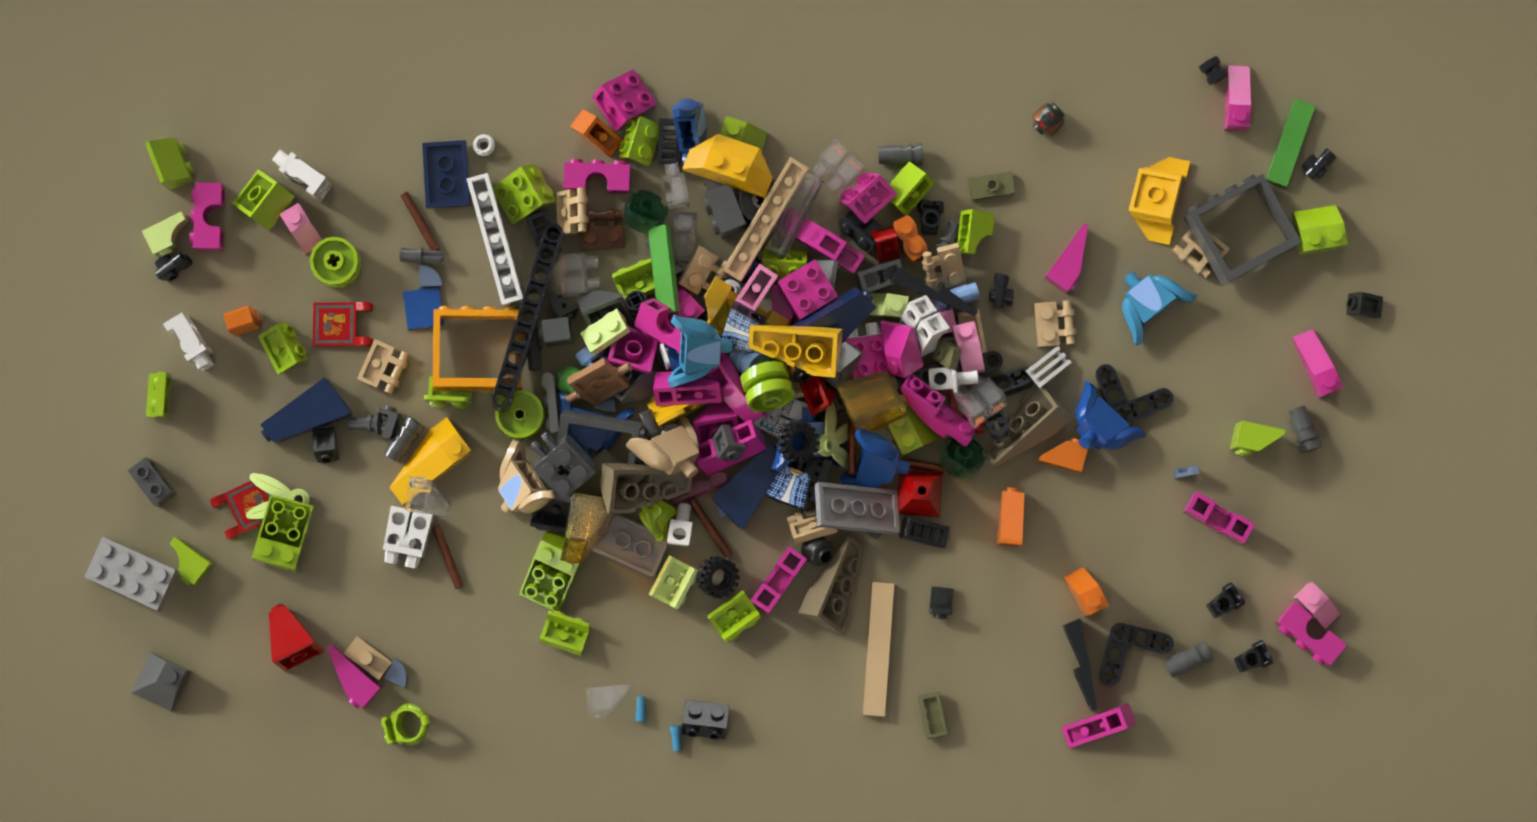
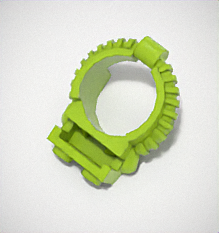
M665 499L655 502L652 506L641 507L642 512L639 513V516L645 527L656 537L657 541H666L670 520L677 514L676 508Z
M406 703L401 705L397 711L391 712V716L381 718V726L385 732V741L387 744L397 742L400 745L404 743L410 746L418 745L428 734V725L431 724L429 715H425V711H422L423 709L418 705L416 706V704ZM408 711H412L421 719L422 726L415 737L409 736L402 727L404 715Z

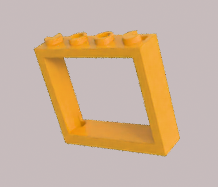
M440 306L439 309H434L433 392H494L498 379L440 378L441 319L516 320L519 312L518 308L505 307V310H496L495 307L491 306L483 307V309L463 306L461 309H452L449 306ZM522 334L517 335L515 338L519 343H522ZM515 355L516 364L521 361V357L518 355ZM522 374L517 390H522ZM503 378L502 381L510 385L515 379Z

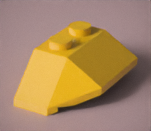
M720 134L691 148L682 168L683 171L766 198L773 179L759 147Z

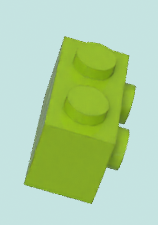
M909 161L889 184L897 195L888 204L906 216L935 183L924 171Z

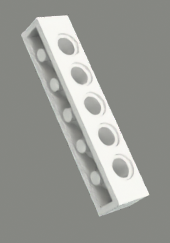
M488 173L467 178L501 304L504 308L520 304L523 299V292L491 178Z

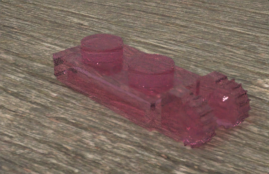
M714 473L710 480L700 479L693 482L691 492L670 499L672 506H678L679 503L688 502L722 488L728 481L726 473Z

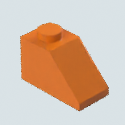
M585 110L580 112L570 126L583 139L608 157L613 155L622 142V139L597 116Z
M1072 438L1071 441L1067 440L1039 456L1037 462L1081 473L1088 449L1081 447L1079 439Z

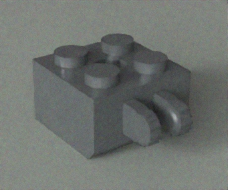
M706 179L708 191L705 192L706 199L703 202L707 214L713 215L714 219L711 220V224L716 236L720 234L723 240L746 231V223L732 187L728 185L721 186L718 182Z
M544 432L541 437L550 449L546 451L537 441L531 444L534 451L540 456L534 462L532 469L564 500L596 473L598 464L570 435L566 434L560 441L556 442L547 432ZM568 465L569 469H564L561 466L565 467Z

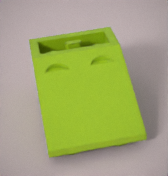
M270 494L252 560L296 573L314 506Z
M547 530L540 540L519 595L553 611H560L588 548Z

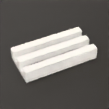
M1059 346L1055 347L1026 370L1039 388L1072 363L1070 360H1066L1064 352L1061 354ZM1055 355L1057 357L1047 366H1045L1042 370H1040L1038 373L1035 374L1033 372V370L1039 367L1051 356ZM1059 361L1062 363L1060 367L1040 381L1039 377Z

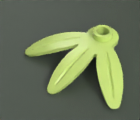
M832 402L831 406L825 409V434L816 439V441H820V445H816L815 448L819 449L817 452L819 455L824 457L832 455L843 468L848 469V453L845 449L839 447L840 444L848 439V423L841 425L835 430L837 414L834 402Z
M252 473L249 477L256 486L269 494L294 500L295 496L300 495L303 498L302 503L309 504V495L303 489L291 491L278 480L263 474ZM268 501L249 510L246 513V517L249 519L264 518Z

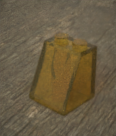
M887 370L836 384L841 403L856 431L859 428H864L874 432L907 416L906 407L909 406L903 394H898L896 389L899 388V385L894 376H889Z
M573 492L567 513L561 561H566L569 564H582L609 529L613 514L607 513L602 497Z

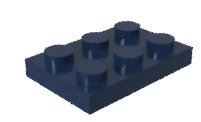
M467 141L422 143L426 209L470 206V191L467 183V178H469Z

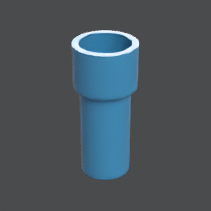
M637 697L635 721H646V697Z
M681 725L670 726L673 751L682 750Z

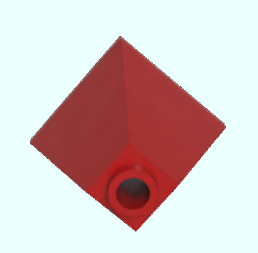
M908 471L907 475L899 473L897 488L899 514L940 517L943 473ZM919 487L925 490L926 493L924 495L918 493Z
M278 604L271 608V612H269L271 658L275 665L286 672L324 653L321 645L284 604Z

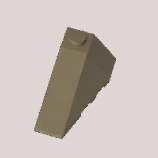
M1035 385L1022 397L1019 402L1021 406L1015 414L1011 413L1008 417V436L1003 440L993 439L985 450L984 454L995 468L1055 435L1072 420L1064 407L1044 385L1040 388Z
M602 463L600 488L606 511L609 514L632 513L636 511L635 509L643 506H652L657 501L668 500L691 492L692 478L688 479L682 471L671 476L648 465Z
M847 536L832 560L826 565L806 593L798 612L800 615L815 625L839 635L844 634L853 608L849 607L851 595H855L856 591L853 584L855 575L859 573L863 552L862 545L852 537Z

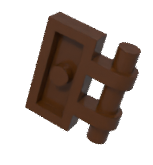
M613 208L598 212L587 210L586 216H589L587 232H580V249L625 248L624 227L614 223V219H623L622 210L614 211ZM595 220H607L608 226H595Z

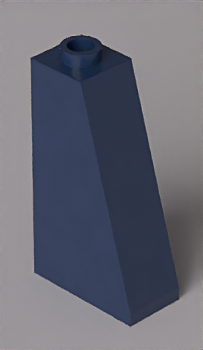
M855 287L792 326L843 329V343L876 308L872 302L874 297L865 289L860 291Z
M324 377L260 425L264 429L261 433L268 442L272 440L278 444L308 433L313 429H319L352 416L353 413L329 380Z
M771 443L767 446V449L761 451L712 496V500L741 531L748 524L778 472L771 469L777 451V446H773Z

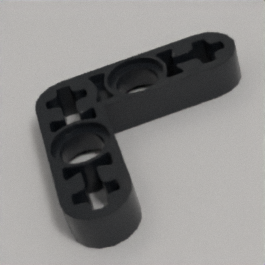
M1101 365L1095 372V378L1105 402L1118 414L1119 409H1122L1123 412L1130 410L1131 408L1128 405L1132 404L1133 412L1137 417H1133V413L1127 415L1125 418L1128 423L1165 409L1173 402V394L1166 388L1158 389L1128 402L1117 373L1111 365ZM1102 369H1105L1106 372H1111V375L1108 376L1110 383L1115 381L1116 384L1110 385L1106 389L1103 385L1108 383L1105 378L1100 377ZM1110 389H1117L1120 392V398L1117 401L1109 399L1108 391ZM1159 393L1168 395L1167 404L1158 402L1154 404L1157 408L1153 409V402L1149 398L1150 396H1152V400L1160 397ZM1139 401H1146L1148 403L1149 409L1146 413H1141L1137 410V403Z
M1029 367L1017 368L981 381L974 386V399L981 416L984 417V423L991 438L1003 440L1008 436L1009 429L1001 408L993 415L986 414V408L999 406L998 399L1032 387L1034 381L1026 372ZM1025 375L1028 377V380L1024 381V379H1021V376ZM1012 378H1015L1017 385H1014ZM1002 381H1007L1010 386L1003 390L998 387V384ZM980 390H984L987 393L988 400L984 401ZM996 420L998 421L999 427L1002 428L1001 432L995 430L994 422Z
M1125 623L1114 624L1109 632L1099 675L1101 682L1107 686H1113L1119 682L1128 645L1157 653H1168L1174 646L1172 637L1165 633ZM1120 626L1127 633H1131L1130 628L1134 629L1131 635V642H1128L1129 637L1121 636L1118 639L1114 631L1118 630ZM1138 632L1147 634L1148 640L1143 645L1136 642V634ZM1152 634L1156 635L1154 637L1155 640H1162L1165 637L1169 646L1161 650V645L1153 643V648L1149 647L1152 642ZM1112 648H1117L1121 652V657L1117 661H1113L1109 657V651ZM1106 662L1119 664L1118 669L1116 667L1113 668L1112 673L1116 675V678L1111 679L1110 682H1107V678L1104 677V673H1109L1110 666H1106Z

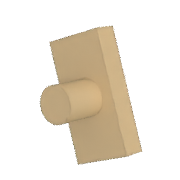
M356 636L344 652V655L378 680L383 677L392 664L391 660L359 636Z

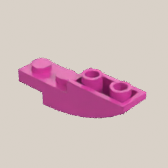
M793 211L789 213L780 227L781 231L814 252H818L829 260L838 261V266L853 275L865 258L864 254L848 245L846 241Z
M721 353L720 365L714 367L707 374L708 379L720 383L722 399L745 422L750 419L753 422L766 415V412H753L749 409L745 397L746 392L743 390L740 376L727 353Z
M913 374L906 377L900 389L915 413L939 436L944 438L948 434L966 447L977 428L945 406L943 402L946 398Z

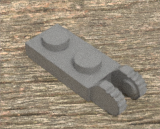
M547 372L541 376V384L547 393L543 398L544 406L548 408L549 417H546V428L550 430L551 434L558 435L560 423V401L557 394L559 392L558 382L555 375Z

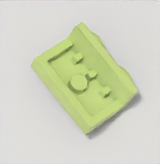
M615 309L607 313L605 317L589 325L587 329L581 332L592 355L595 356L630 332L626 324L627 319L619 310Z
M669 555L648 595L675 609H679L686 600V593L690 586L696 581L698 570Z

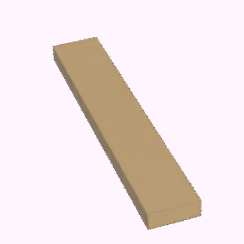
M792 157L789 158L722 271L740 282L742 281L809 170L807 166Z
M872 582L863 715L885 717L894 598L893 583Z

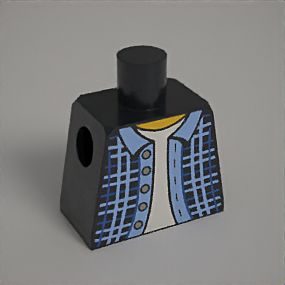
M735 301L730 308L721 340L730 339L732 349L754 352L755 350L748 348L750 325H765L766 317Z
M793 462L791 467L787 465L782 471L777 472L765 493V497L804 511L811 480V474L804 472L807 462Z

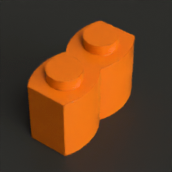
M906 215L894 221L893 229L896 232L898 242L902 244L905 258L911 264L922 260L923 253L927 252V246L922 237L917 234V226L914 220L909 215Z
M250 305L223 313L227 329L235 337L261 329L260 324H263L260 311H257L256 308H252Z

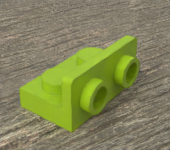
M764 247L762 265L778 275L776 280L783 279L806 265L807 251L768 247Z
M289 322L276 324L258 336L278 375L308 360L305 349L296 337V332Z
M167 372L149 374L147 417L169 418L171 374Z

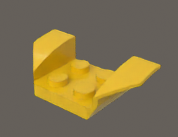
M1168 157L1150 167L1139 168L1129 212L1148 241L1170 245L1174 231L1172 220L1182 180L1187 179L1190 161Z
M715 277L705 294L708 313L707 322L717 330L719 336H722L730 308L738 294L731 291V285ZM759 306L755 310V312L766 317V322L771 326H787L789 319L773 310L765 311Z

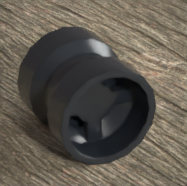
M1218 56L1207 60L1199 66L1201 72L1207 76L1206 80L1210 86L1228 76L1226 69L1221 67V61Z
M642 291L629 293L625 300L626 306L634 319L637 317L641 303L648 300Z

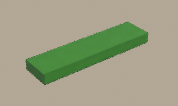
M1298 99L1293 100L1266 177L1267 182L1284 188L1288 186L1315 105Z
M665 224L648 228L656 300L671 308L669 314L680 312L670 225Z

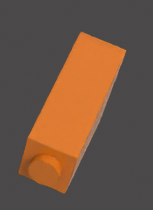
M1006 487V491L1001 492L996 545L1016 547L1022 545L1025 493L1019 492V488Z
M1084 567L1064 576L1083 616H1089L1109 606L1100 586Z

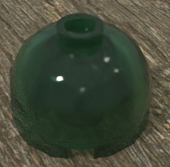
M639 190L638 193L634 194L631 192L624 204V219L635 231L648 233L652 228L664 223L668 215V206L665 205L664 207L661 203L662 198L651 191Z
M949 437L940 452V462L944 471L958 479H967L977 474L986 458L983 456L982 446L973 438L965 447L954 438Z

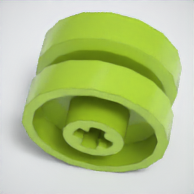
M329 237L318 242L312 249L310 267L315 277L326 286L336 289L346 288L353 284L360 276L362 260L357 249L347 240L339 237ZM340 260L337 262V266H333L334 261Z
M779 361L763 362L748 368L742 373L740 380L743 390L746 392L745 397L750 410L753 412L773 411L789 404L794 399L795 392L792 382L789 381L790 376L785 363Z
M516 390L510 410L504 413L495 410V419L499 428L510 438L528 440L535 437L543 429L546 413L542 402L533 393L525 390ZM504 396L498 401V404L502 406L508 403V399ZM524 412L523 418L519 419L516 416V413Z

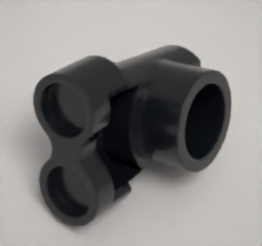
M1326 148L1319 158L1312 154L1301 167L1312 181L1315 178L1319 180L1328 171L1326 167L1336 159V156Z
M920 200L917 211L921 214V233L937 235L940 214L944 213V202Z
M180 252L173 257L165 255L156 260L157 270L155 274L159 280L170 282L179 276L178 272L183 269L185 270L193 262L187 254L183 255Z
M995 273L994 289H990L989 302H993L992 306L995 308L1012 306L1014 291L1007 288L1009 276Z
M1229 582L1222 587V592L1211 600L1206 607L1212 616L1217 618L1224 613L1230 612L1233 608L1239 609L1245 605V601L1238 593L1235 585Z
M1263 640L1253 643L1252 648L1234 658L1237 668L1241 673L1259 666L1265 668L1273 664V659L1268 653Z

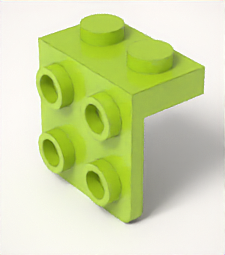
M535 163L519 167L493 187L495 196L511 224H517L538 208L549 206L556 202L552 189L547 185L542 171Z
M429 376L428 395H424V400L431 407L445 408V404H451L456 409H467V405L473 404V392H433V376Z

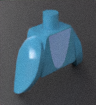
M1134 271L1128 274L1123 280L1131 289L1125 293V299L1122 302V312L1133 336L1134 346L1143 342V326L1172 304L1175 299L1193 303L1198 295L1189 292L1165 276H1152L1149 274L1143 280H1140Z
M673 315L671 323L681 331L680 366L668 378L670 388L704 377L714 367H718L720 365V354L732 352L731 340H721L717 330L706 321Z

